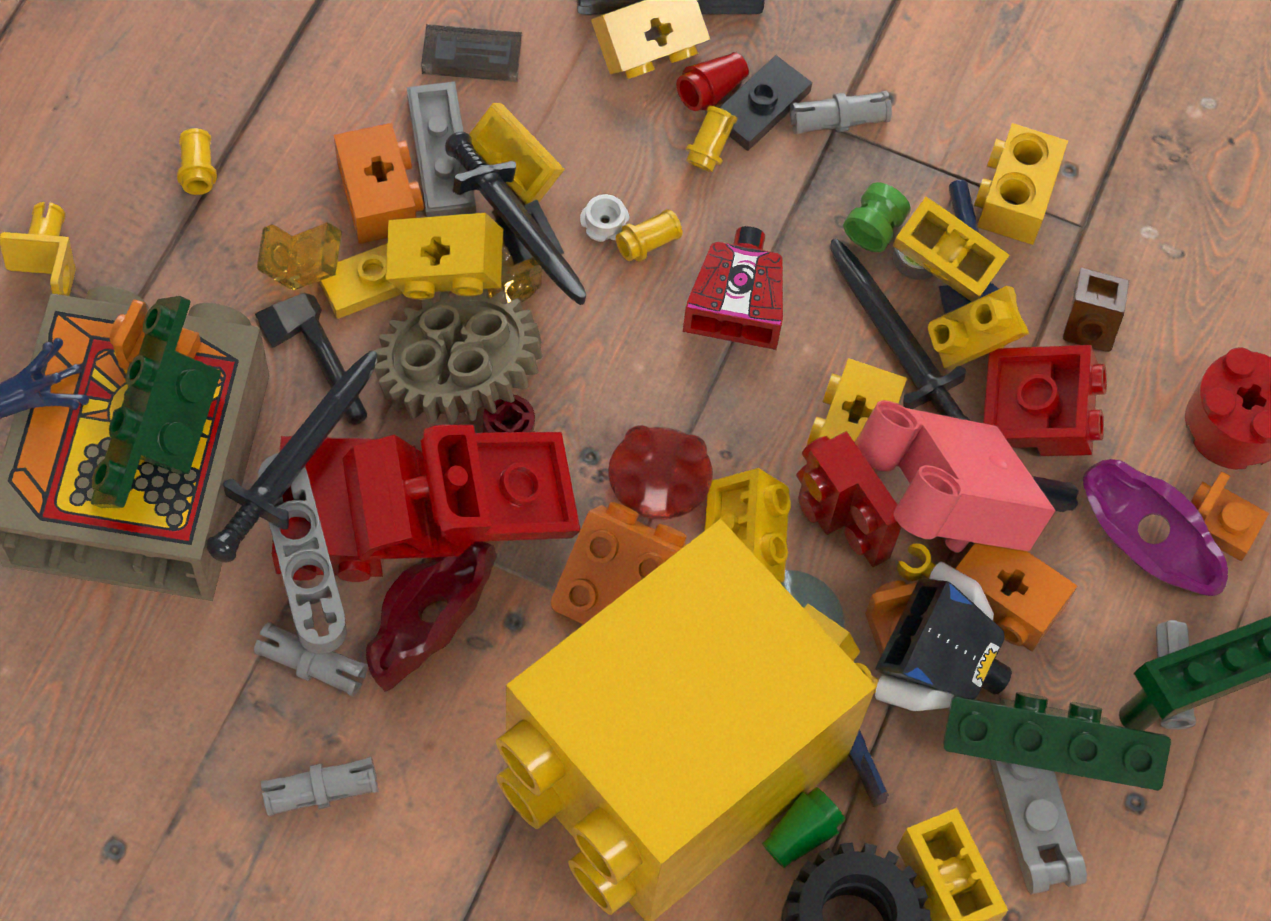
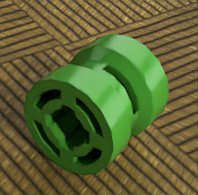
M876 182L868 186L861 197V207H856L850 212L844 221L843 227L848 237L858 246L871 252H882L893 239L894 227H899L904 223L910 214L911 207L906 197L896 188L885 183Z

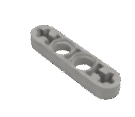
M278 453L268 457L261 464L258 471V478L270 465V463L274 460ZM304 467L291 484L294 501L283 503V498L281 497L275 507L287 510L289 518L299 516L308 520L311 524L309 533L301 539L292 540L283 536L280 532L281 528L271 522H269L299 641L310 652L328 654L337 650L344 642L347 635L346 620L307 470ZM304 565H314L323 571L324 577L318 586L304 589L294 583V573ZM321 601L325 621L332 624L329 625L328 635L318 637L317 631L311 629L314 627V619L310 604H316Z

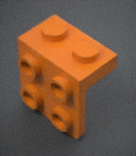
M610 502L608 508L600 505L589 510L551 598V607L557 613L584 625L686 546L685 540L687 536L667 525L658 524L656 529L642 524L637 521L639 514L636 511L615 502Z

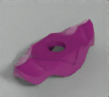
M1115 459L1102 460L1091 466L1084 473L1083 486L1100 525L1113 543L1125 552L1136 565L1164 582L1195 593L1216 596L1223 592L1228 580L1226 558L1212 538L1201 514L1180 491L1162 479L1146 475L1127 463ZM1149 515L1163 517L1170 527L1168 537L1158 544L1145 542L1138 532V526L1142 519Z

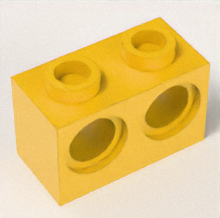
M1015 123L1011 124L1006 141L996 138L987 167L996 169L993 180L982 179L974 206L983 209L978 222V228L1033 245L1042 224L1068 140ZM1019 161L1027 162L1030 165L1022 164ZM1005 200L1014 201V202H1016L1018 205L1010 204V203L1006 202Z

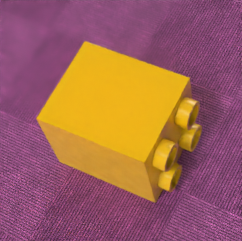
M719 519L506 684V732L496 739V745L508 767L500 772L496 779L511 805L532 827L539 829L555 816L572 835L581 851L568 861L569 867L584 891L604 912L612 915L625 903L629 902L644 921H654L788 810L801 792L807 794L847 761L876 686L734 532Z

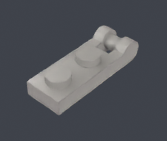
M990 760L1028 892L1030 894L1049 891V885L1065 882L1068 887L1085 884L1087 881L1085 862L1081 853L1077 850L1055 772ZM1054 849L1058 861L1044 863L1040 858L1039 851Z

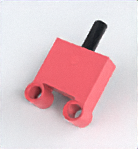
M881 400L877 402L855 441V444L872 468L890 472L896 466H899L910 483L894 511L895 520L909 533L924 539H933L936 536L945 537L947 548L956 553L963 552L969 542L1030 551L1055 511H1073L1078 505L1077 495L1079 490L1073 483L1031 476L1001 431L994 425L908 409L895 402Z

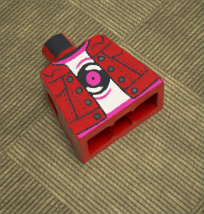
M743 226L736 230L733 244L714 242L711 244L687 300L682 332L777 350L783 321V258L778 253L763 250L765 233L762 230L751 226Z

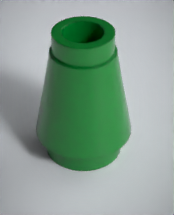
M815 787L808 794L801 792L769 834L770 836L762 844L769 854L783 868H786L792 861L795 862L840 834L837 828L846 821V818L833 801L821 789Z

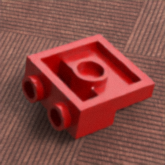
M1092 345L998 348L989 352L983 423L997 426L1012 448L1037 447L1040 456L1092 455L1093 441L1103 440L1104 437L1102 409L1095 410L1096 395H1105L1107 391L1105 364H1098Z
M847 431L832 439H829L828 436H823L814 440L802 451V456L807 464L796 474L797 479L801 483L798 500L803 513L812 523L818 522L826 535L845 526L844 533L850 547L857 555L864 554L872 567L890 559L902 528L894 517V511L898 504Z

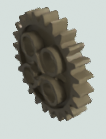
M483 289V293L478 296L458 295L454 298H450L449 294L445 291L440 293L439 302L433 303L429 299L421 300L423 309L419 311L406 307L403 310L407 320L405 322L391 320L389 325L392 334L380 335L379 340L382 348L374 350L377 353V364L374 370L385 399H391L397 411L407 408L411 419L418 417L425 411L428 423L433 424L440 414H446L449 424H454L458 414L466 412L468 418L473 421L476 420L477 409L484 407L493 414L496 412L494 401L499 398L512 403L515 400L511 389H527L529 385L526 375L538 373L536 360L543 357L540 347L542 343L530 309L523 310L521 301L518 298L508 302L503 291L490 299L487 289Z

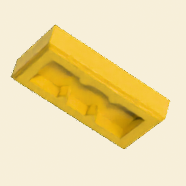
M492 103L469 134L472 138L473 148L488 165L509 161L516 162L514 181L506 182V184L525 204L536 199L540 202L565 170L502 103Z
M388 243L316 270L318 281L337 319L404 294L386 280Z

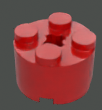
M1243 347L1233 348L1226 355L1215 360L1204 373L1187 404L1185 422L1186 428L1189 425L1190 431L1195 438L1193 444L1209 461L1233 470L1246 469L1247 466L1259 463L1263 465L1271 461L1270 356L1253 352Z

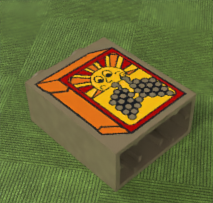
M98 286L90 289L87 292L86 299L51 293L30 363L42 351V345L45 342L53 344L55 338H61L63 346L41 372L45 375H50L68 369L74 364H79L81 372L52 385L51 393L86 395L89 397V403L86 405L80 403L77 410H71L69 407L45 406L31 408L14 415L0 461V562L2 566L213 601L223 562L214 559L207 550V540L209 537L221 532L235 515L237 502L226 497L223 483L232 478L242 487L269 380V370L260 327L251 326L249 319L244 314L225 305L200 303L190 308L183 328L199 333L201 345L194 359L222 371L189 474H176L140 459L125 506L123 508H100L91 504L94 492L92 477L98 464L105 458L111 440L109 425L115 412L122 406L128 388L126 383L127 370L119 367L113 345L110 343V334L116 318L120 314L126 315L134 299L142 302L145 301L130 291L111 286Z

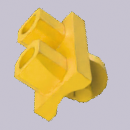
M1010 286L1000 288L932 320L928 324L933 347L939 352L944 369L949 370L998 348H1004L1005 345L1029 335L1027 326L1017 307L1015 290Z

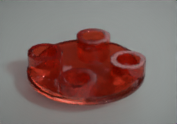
M638 425L626 432L625 439L614 450L609 462L608 477L611 489L621 504L636 511L640 516L665 520L683 516L696 509L703 502L711 487L713 470L707 454V446L699 436L688 435L672 428H649L644 425Z

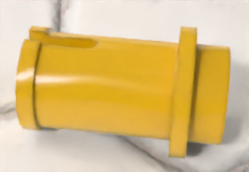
M708 106L707 114L693 145L688 144L685 148L689 152L686 161L708 172H713L715 165L720 166L723 160L719 156L733 125L737 121V117L718 107Z
M198 128L185 130L180 134L179 139L181 167L177 171V180L183 190L189 194H206L212 189L213 184L217 180L216 169L211 165V135L207 131Z
M665 209L660 214L635 226L630 223L622 226L621 232L616 235V244L624 259L627 261L635 259L640 262L646 259L648 252L668 242L680 239L683 235V230L676 214L670 209Z

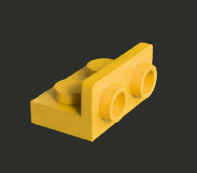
M760 468L708 481L705 530L721 519L780 583L784 582L785 564L788 557V513L791 508L788 486Z

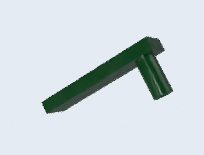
M1271 616L1145 662L1133 673L1142 689L1124 704L1119 711L1122 725L1126 728L1145 731L1160 717L1162 720L1271 678Z

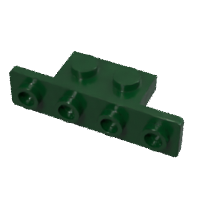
M182 296L158 299L148 310L144 318L143 332L145 336L139 354L132 360L126 373L128 388L122 406L115 412L109 425L111 440L105 458L98 464L92 477L94 492L91 504L100 508H123L125 506L140 459L176 474H189L222 371L175 351L191 301Z
M1016 692L1015 700L1000 698L999 704L954 696L951 699L943 740V747L947 752L1156 791L1161 790L1163 787L1171 739L1164 734L1116 726L1107 717H1101L1103 709L1100 707L1077 702H1070L1069 710L1047 707L1048 698L1023 692Z

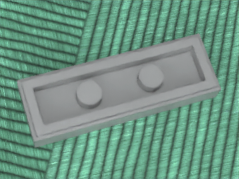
M455 81L407 87V98L426 217L476 213L473 190L462 195L453 193L455 175L467 171L458 160L448 156L445 151V143L448 137L453 133L463 132Z

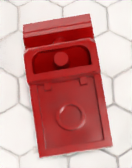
M434 425L424 429V438L420 440L422 452L416 449L415 445L412 446L393 434L353 446L342 458L358 560L457 557L474 542L572 539L581 530L562 432L475 433L474 425Z

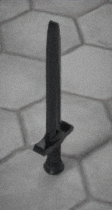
M456 132L450 135L445 143V151L448 156L458 160L467 171L455 175L453 193L462 195L468 191L479 190L554 283L573 301L583 305L586 299V292L578 276L506 185V182L514 181L516 162L509 161L501 164L487 165L473 148L472 138L468 133Z
M838 239L831 240L830 248L839 271L918 389L904 395L903 407L914 409L931 401L939 415L971 421L963 414L948 392L951 388L964 382L966 369L956 366L949 374L941 375L859 259Z
M375 351L366 353L343 374L249 490L242 488L232 478L224 481L223 486L226 497L242 506L221 532L209 537L207 540V550L214 559L225 563L233 561L236 558L240 541L249 533L254 523L259 520V517L281 529L289 528V512L275 507V505L367 384L377 363V353Z

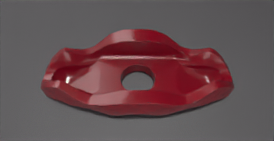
M474 542L460 556L437 557L431 562L413 565L403 571L387 591L382 604L379 631L366 647V660L369 671L375 682L385 692L393 689L407 675L418 669L433 653L446 647L466 618L474 612L497 557L494 545L486 542ZM437 601L448 603L435 622H425L422 620V613L429 604Z

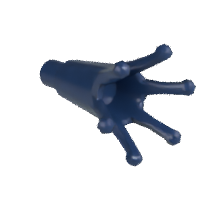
M55 338L53 344L45 342L42 345V351L27 367L17 375L0 383V419L36 407L64 406L69 407L71 410H77L80 403L82 405L89 403V397L86 395L51 393L52 385L81 372L79 364H74L68 369L50 375H45L41 372L63 346L61 338Z

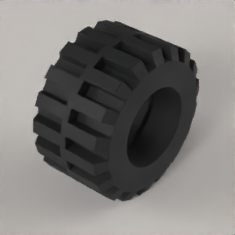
M853 842L840 844L836 853H832L829 848L819 852L813 863L808 860L800 869L796 880L793 881L781 914L782 921H824L822 909L827 901L838 896L853 895L861 897L874 905L881 914L883 921H931L930 910L923 908L928 898L924 886L915 888L913 885V881L917 876L914 870L908 866L901 871L895 866L899 856L891 851H888L885 858L875 855L877 845L865 843L861 852L854 851Z

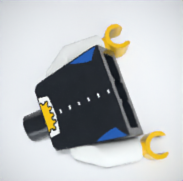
M919 543L909 545L907 551L911 555L918 557L923 565L919 568H912L905 562L898 561L897 570L899 575L908 581L918 580L875 668L883 673L880 678L874 677L867 666L855 663L876 686L874 692L876 700L911 711L948 708L954 696L975 699L981 688H984L993 695L1001 693L1010 682L1012 671L1010 667L995 659L1005 636L1004 631L993 621L994 613L981 585L976 580L943 562H939L937 565L932 563L931 554L924 545Z

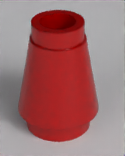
M737 52L687 66L676 82L678 95L684 105L690 110L707 111L708 106H715L742 80L748 77L749 68L743 56Z

